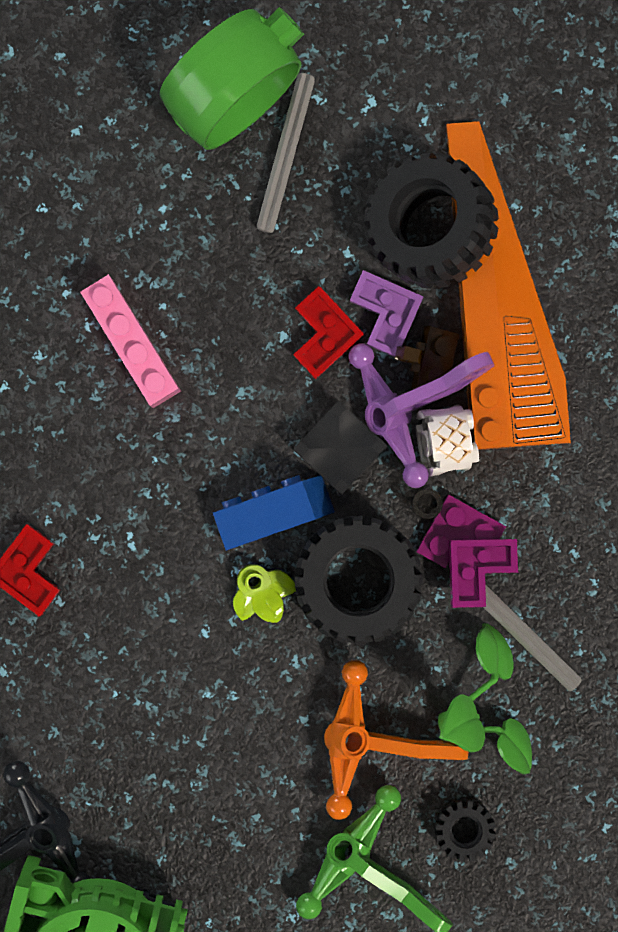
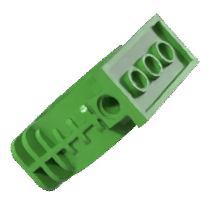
M28 855L15 886L4 932H117L118 924L126 927L124 932H184V923L188 909L182 908L183 901L176 899L174 907L162 904L163 896L158 894L156 895L155 902L149 901L143 896L144 891L135 890L131 886L115 880L96 878L81 880L72 884L65 872L39 866L41 858ZM30 914L40 916V919L33 918ZM82 916H90L88 924L79 927Z

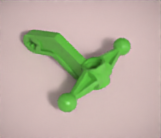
M392 785L382 786L375 794L376 804L345 828L342 833L334 835L327 845L326 857L311 892L304 893L298 897L296 910L304 919L316 918L322 910L321 900L356 871L361 877L403 903L435 932H448L453 923L410 884L370 859V851L385 813L395 810L401 803V794L396 787ZM349 845H351V846H352V854H351V856L346 860V858H345V851H346V848H347Z

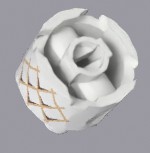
M457 404L447 409L420 410L417 413L416 419L422 420L421 425H416L417 444L422 464L429 463L430 467L427 468L429 476L440 475L452 470L466 471L471 468L472 463L479 462V449L476 442H472L470 429L474 428V418L470 409L463 410L462 406Z

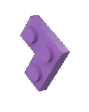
M363 270L349 302L379 315L367 345L395 357L397 346L402 347L423 296Z

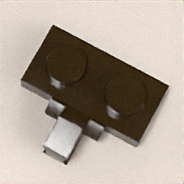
M425 326L422 341L417 342L415 348L397 346L394 359L412 364L410 371L414 372L410 391L441 378L451 371L459 334L432 326Z

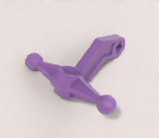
M358 343L352 346L348 357L353 367L361 370L368 401L365 411L367 426L374 434L385 438L405 467L402 474L403 481L412 488H420L428 481L429 474L428 469L422 463L417 462L408 427L411 422L412 411L461 390L493 368L495 364L489 352L480 353L465 360L441 378L398 396L397 393H393L373 367L374 352L371 347L364 343Z

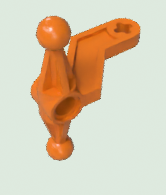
M359 660L348 661L343 666L342 678L347 683L335 719L328 726L324 735L325 745L329 749L334 794L327 800L326 811L336 820L345 819L351 813L352 802L347 793L359 760L365 755L367 750L421 759L468 760L469 754L468 751L449 741L416 740L366 731L360 685L366 681L368 669ZM349 735L348 742L345 744L346 738Z

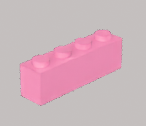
M109 274L82 290L80 293L148 404L155 408L181 392Z

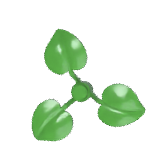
M484 623L476 639V654L481 666L487 673L491 674V677L470 696L464 694L456 696L448 710L439 714L438 726L441 731L439 738L452 742L465 751L477 752L484 745L485 733H496L500 736L497 741V748L503 760L517 772L529 774L532 766V747L524 726L512 718L505 720L502 728L499 726H483L473 702L494 685L499 677L507 680L511 678L513 673V655L507 641L498 630Z

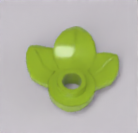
M258 564L246 565L237 575L239 590L233 598V608L242 621L256 613L264 621L277 623L283 615L282 597L296 592L295 583L288 574L281 570L267 571ZM256 576L260 579L256 586L248 585L251 577Z

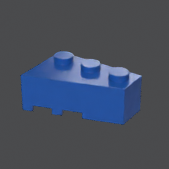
M300 475L281 481L283 487L281 489L271 491L270 486L251 492L253 499L242 502L239 496L222 502L223 509L213 512V516L225 550L334 513L335 510L323 477L320 475L301 481Z

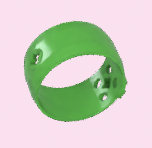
M280 7L268 19L254 9L241 11L212 29L178 61L161 86L160 98L175 123L184 133L204 149H215L232 140L251 126L290 87L299 74L302 65L292 46L304 33L297 23Z

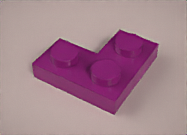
M448 494L416 552L446 568L449 563V541L500 539L506 526Z
M517 539L449 541L451 608L486 607L485 574L518 573Z

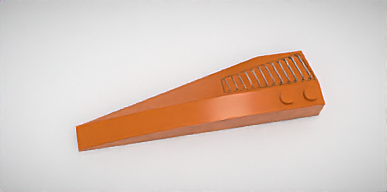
M480 122L446 124L448 155H451L454 160L460 159L479 176L495 199L493 204L498 209L499 219L493 222L499 229L497 238L490 239L489 243L493 246L490 255H483L479 260L483 265L476 272L471 268L466 272L468 278L458 282L464 359L467 360L480 353L489 352L495 364L493 368L467 385L468 409L472 411L474 418V428L470 429L472 442H476L479 450L571 443L565 374ZM452 197L453 220L455 223L457 216V202Z

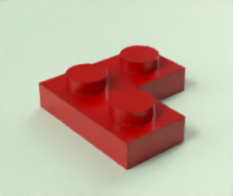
M320 286L295 307V310L315 330L316 334L295 352L293 356L316 380L364 336V333Z
M26 524L0 558V588L41 617L61 591L60 588L35 570L55 543L30 524Z

